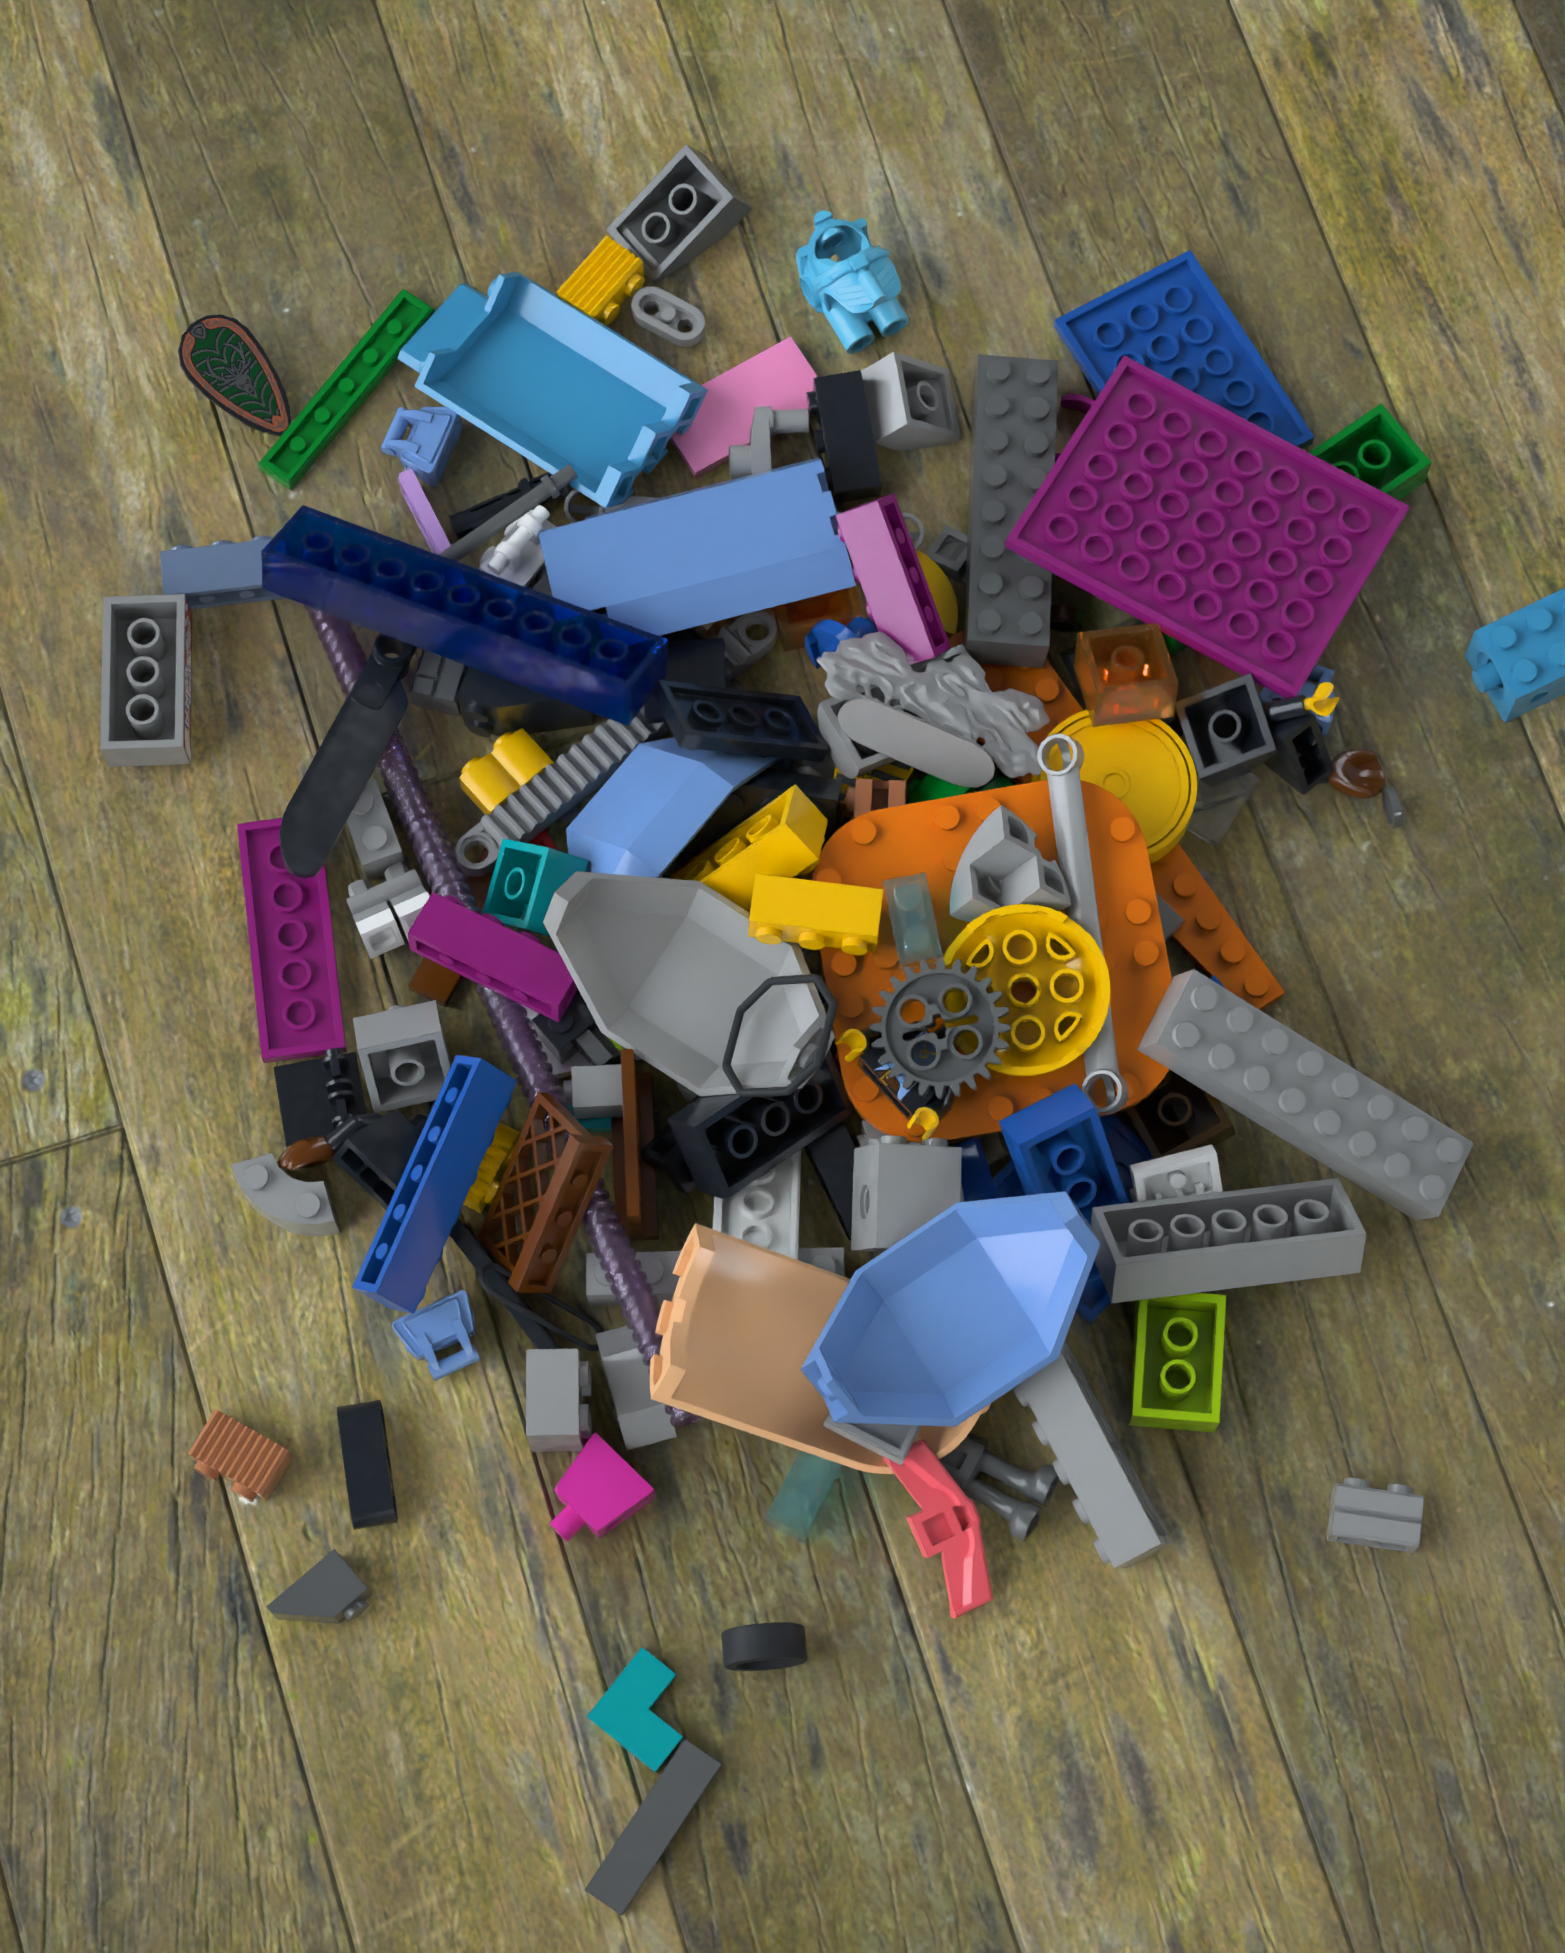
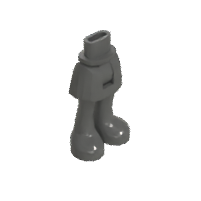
M968 1434L953 1451L940 1459V1462L966 1496L987 1506L1006 1519L1010 1524V1534L1022 1542H1026L1037 1526L1042 1515V1508L1033 1503L1013 1498L978 1479L980 1472L1003 1482L1043 1507H1046L1050 1502L1059 1482V1477L1053 1465L1046 1464L1036 1472L1022 1469L989 1451L988 1440Z

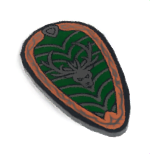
M221 314L204 316L191 323L183 333L178 349L180 367L187 379L206 398L244 425L262 433L281 436L291 424V413L287 395L273 365L250 330L237 319Z

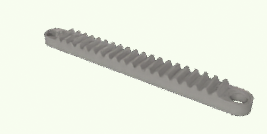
M759 610L744 614L730 626L721 628L716 637L711 636L709 638H724L727 685L775 646L777 641V623L768 612ZM754 624H760L765 626L769 633L763 640L755 641L746 635V630ZM644 693L636 695L631 704L623 705L617 715L612 714L604 725L599 724L594 733L585 735L580 744H574L566 755L561 754L556 763L547 765L542 774H536L529 784H523L518 793L510 794L504 804L496 805L491 814H485L476 826L464 834L457 842L455 848L457 864L461 871L473 877L485 876L492 872L496 865L503 838L528 843L608 780L638 744L657 741L671 729L667 722L646 724L644 718ZM480 845L485 847L489 853L484 861L472 863L465 858L468 848Z

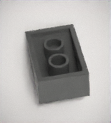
M685 144L606 230L618 244L622 245L624 249H628L630 253H634L636 257L643 261L644 274L652 283L657 284L724 238L752 207L705 154Z

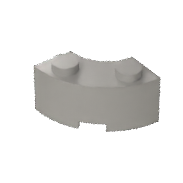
M272 1153L231 1165L233 1174L245 1197L263 1218L287 1229L288 1232L299 1235L327 1236L340 1233L331 1196L324 1181L304 1182L291 1178L279 1168Z
M645 1321L595 1334L626 1450L677 1437L673 1420L681 1418L679 1409L651 1399L650 1363L651 1357L654 1354L660 1355L661 1344L658 1335L649 1336Z

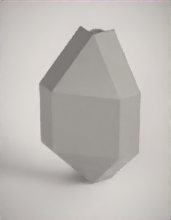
M576 871L554 892L543 921L601 1033L626 1049H634L635 1055L700 1097L737 1094L723 1070L722 1062L735 1012L739 1005L770 977L810 974L798 943L781 941L779 944L772 945L764 944L757 941L756 938L748 937L750 913L700 881ZM814 983L773 985L744 1013L731 1062V1067L744 1089L787 1087L816 1059L826 1012ZM833 1030L831 1031L826 1055L835 1038ZM814 1073L797 1089L802 1088L807 1083V1081L814 1075Z

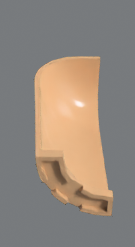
M695 1223L673 1270V1274L680 1276L672 1302L663 1300L655 1333L663 1335L660 1355L654 1354L651 1357V1399L853 1469L876 1474H894L887 1463L881 1458V1455L823 1426L829 1414L828 1407L822 1395L800 1370L851 1279ZM991 1403L956 1427L921 1425L914 1442L924 1439L940 1460L953 1451L966 1438L980 1414H985Z

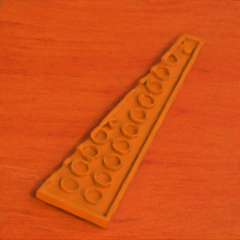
M963 630L948 638L951 648L963 644ZM1047 659L1043 668L979 664L986 673L984 679L992 692L1005 691L1012 688L1036 696L1042 701L1045 706L1044 711L1047 713L1050 723L1044 725L1036 732H1028L1027 734L1038 747H1040V744L1057 725L1068 717L1083 711ZM983 738L977 739V741L983 746L985 740ZM1027 773L1023 777H1015L1013 781L1018 785L1030 783L1031 773ZM1179 843L1164 857L1150 864L1155 892L1185 921L1171 936L1185 950V955L1198 968L1204 970L1209 979L1215 975L1227 990L1261 1011L1283 998L1285 992Z

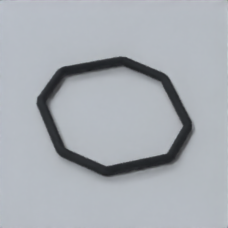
M807 974L770 977L739 1005L735 1012L722 1062L723 1070L739 1096H787L792 1094L822 1065L837 1011V1001L821 976ZM815 983L829 1005L816 1059L787 1087L744 1089L731 1067L744 1013L773 985Z

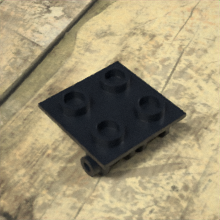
M331 1048L325 1051L326 1057L273 1067L286 1147L305 1137L327 1136L350 1116L366 1114L356 1052L342 1054L341 1048Z

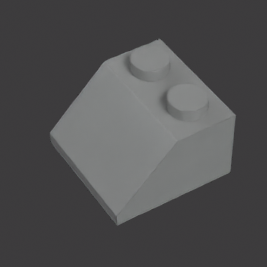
M892 352L861 371L874 444L897 451H907L954 444L961 441L947 368Z

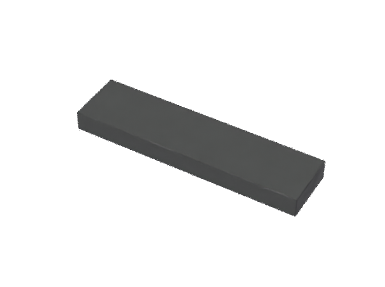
M684 1739L585 1888V1891L623 1916L722 1764Z

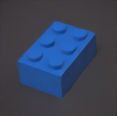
M1075 1083L998 1121L1025 1195L1066 1191L1090 1225L1092 1207L1129 1203L1096 1107Z

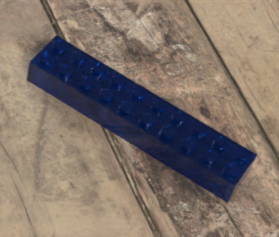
M304 505L299 508L261 551L262 587L264 590L627 726L631 724L652 696L658 680H664L666 677L668 639Z

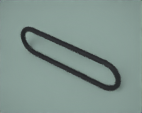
M486 1263L478 1270V1280L483 1289L491 1296L588 1351L599 1350L598 1344L591 1345L497 1292L488 1285L484 1277V1273L488 1269L498 1271L509 1278L512 1275L511 1271L495 1263ZM536 1293L590 1324L598 1333L604 1332L599 1323L551 1294Z

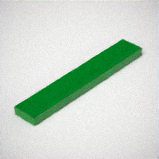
M402 289L258 463L259 469L289 490H292L397 363L401 349L435 313L434 308L407 290Z

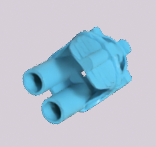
M822 210L817 212L814 216L815 231L811 235L808 244L799 248L796 253V263L800 275L799 283L810 306L815 311L824 313L847 353L855 354L867 348L875 339L867 323L873 321L883 337H889L898 333L909 323L908 316L896 298L901 291V282L895 266L889 258V250H883L880 246L874 247L870 243L867 233V221L864 218L854 222L841 219L834 220L832 214L828 211ZM836 254L837 262L833 261L830 257Z

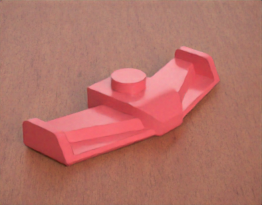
M924 1439L913 1442L902 1466L882 1456L881 1458L884 1462L887 1463L922 1509L906 1517L922 1556L929 1558L941 1553L951 1618H957L992 1601L993 1595L980 1527L982 1520L973 1500L966 1496Z

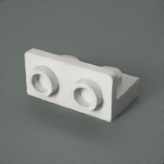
M1212 1144L1129 1165L1133 1184L1130 1194L1133 1202L1223 1192L1217 1152Z

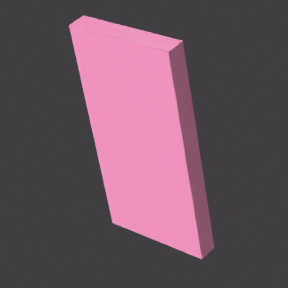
M790 336L701 385L708 389L692 425L683 435L675 432L670 441L696 479L729 461V445H750L755 407L772 406V410L808 409L806 392L812 391L813 378L818 376Z

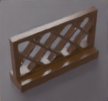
M634 1049L621 1050L623 1117H612L617 1242L659 1240L656 1166L646 1162L640 1154L655 1138L652 1072L637 1073Z
M538 1092L477 1238L506 1269L511 1271L512 1275L508 1283L516 1292L551 1294L613 1148V1145L605 1137L592 1136L548 1092ZM546 1111H548L551 1130L544 1133L543 1119ZM570 1133L569 1139L565 1146L564 1134ZM552 1139L554 1160L547 1162L545 1142ZM533 1147L535 1168L529 1170L528 1155ZM555 1169V1172L550 1182L549 1171ZM536 1177L538 1197L532 1199L530 1179ZM516 1184H518L520 1204L514 1206L512 1193ZM539 1206L538 1213L534 1220L533 1208ZM521 1213L523 1234L517 1236L515 1215ZM501 1221L504 1232L503 1242H500L495 1237ZM524 1243V1246L519 1256L518 1245Z

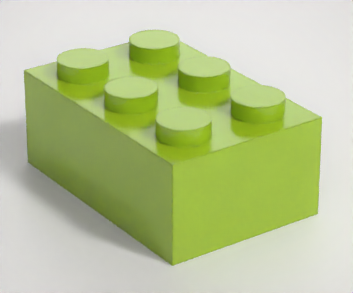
M1192 1293L1136 1300L1128 1426L1215 1433L1220 1423L1226 1295Z

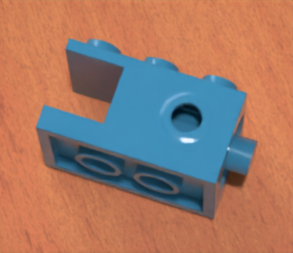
M1565 588L1476 630L1465 653V658L1473 669V681L1480 692L1488 694L1504 723L1565 694Z

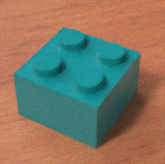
M503 838L482 914L487 913L495 916L505 926L550 937L543 921L554 892L576 871L586 872L589 860L552 848Z

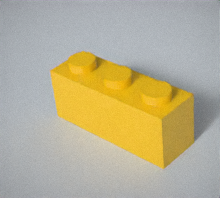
M755 873L748 937H753L761 943L772 945L779 944L781 941L799 943L801 947L811 950H819L825 946L841 948L843 952L851 955H863L867 952L875 953L883 889Z

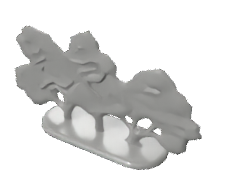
M879 631L865 634L862 638H849L840 641L836 652H823L822 657L817 659V662L827 672V680L824 686L829 694L838 700L848 701L839 710L838 722L843 732L857 743L962 787H979L987 784L994 776L995 765L993 760L1000 770L1011 778L1023 777L1027 773L1040 775L1042 768L1037 759L1039 747L1027 734L1028 732H1036L1044 725L1050 723V719L1044 711L1045 706L1036 696L1012 688L1005 691L988 692L984 687V676L986 673L968 653L953 657L952 662L943 660L927 663L926 671L919 673L912 670L903 649L886 633ZM858 685L863 686L864 696L856 691ZM871 685H876L882 690L885 696L884 703L877 698L873 699L870 691ZM899 700L900 704L892 707L890 706V701ZM901 710H907V711H910V712H912V713H915V714L918 715L920 718L915 717V716H913V715H911V714H908V713H906V712H904V711H901ZM978 738H983L985 740L983 746H980L976 743Z

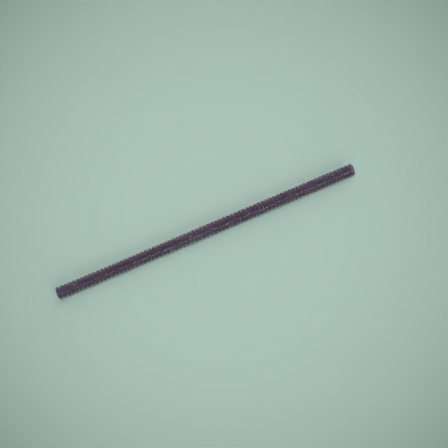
M312 567L301 572L296 577L294 585L299 591L300 599L304 601V608L308 611V617L313 622V628L317 632L319 641L322 642V648L327 653V659L331 663L333 672L336 673V679L341 684L342 692L346 694V699L367 662L366 654L361 650V643L357 640L356 632L352 630L351 621L347 619V613L343 609L342 601L338 599L337 590L334 589L327 569L324 567ZM397 727L376 767L379 768V775L384 779L383 784L388 789V795L393 800L394 808L398 811L399 820L403 821V828L408 832V840L413 843V851L418 854L417 860L422 864V871L427 875L428 884L433 886L432 892L442 897L446 895L456 897L467 906V909L482 915V910L477 906V899L472 895V888L467 884L466 875L462 874V866L457 863V855L452 852V844L447 841L448 835L442 830L443 824L438 820V813L433 809V802L428 798V791L423 787V780L418 776L417 767L413 766L414 760L409 755V749L404 745V738L399 734V727ZM472 981L473 984L478 985L476 987L478 995L483 996L481 1002L487 1008V1016L492 1019V1027L498 1030L496 1032L498 1040L503 1041L501 1044L503 1051L508 1052L506 1055L507 1060L513 1064L511 1066L513 1073L518 1075V1085L523 1086L522 1094L528 1098V1107L532 1108L538 1092H548L574 1117L572 1109L567 1108L569 1105L567 1098L561 1097L563 1089L557 1085V1076L551 1074L553 1067L547 1062L548 1056L545 1052L541 1051L543 1045L541 1041L536 1040L538 1034L536 1030L531 1029L533 1024L531 1019L526 1017L528 1015L526 1008L521 1006L522 1004ZM546 1111L543 1119L544 1133L551 1130L548 1111ZM570 1133L564 1134L565 1146L569 1139ZM551 1139V1140L547 1141L546 1143H549V1145L547 1146V1148H548L549 1153L553 1155L552 1139ZM599 1178L581 1223L586 1224L584 1232L586 1235L591 1236L589 1243L591 1247L596 1248L594 1251L596 1258L602 1259L600 1267L601 1270L607 1271L605 1278L607 1282L612 1283L610 1286L612 1294L618 1295L616 1303L618 1306L623 1307L621 1314L623 1318L629 1319L626 1322L627 1328L634 1330L632 1339L635 1342H639L637 1350L640 1354L645 1355L642 1358L645 1366H650L651 1357L654 1354L660 1355L663 1335L657 1334L655 1331L661 1307H656L658 1299L655 1295H651L653 1291L651 1284L645 1283L647 1280L646 1272L640 1271L642 1268L641 1261L635 1259L637 1256L636 1250L632 1247L629 1248L631 1239L628 1236H624L626 1228L624 1225L619 1224L621 1217L619 1213L614 1212L616 1209L613 1201H608L610 1193L607 1189H603L605 1182L603 1178ZM669 1405L664 1406L666 1414L672 1415L670 1423L674 1427L687 1426L702 1418V1416Z

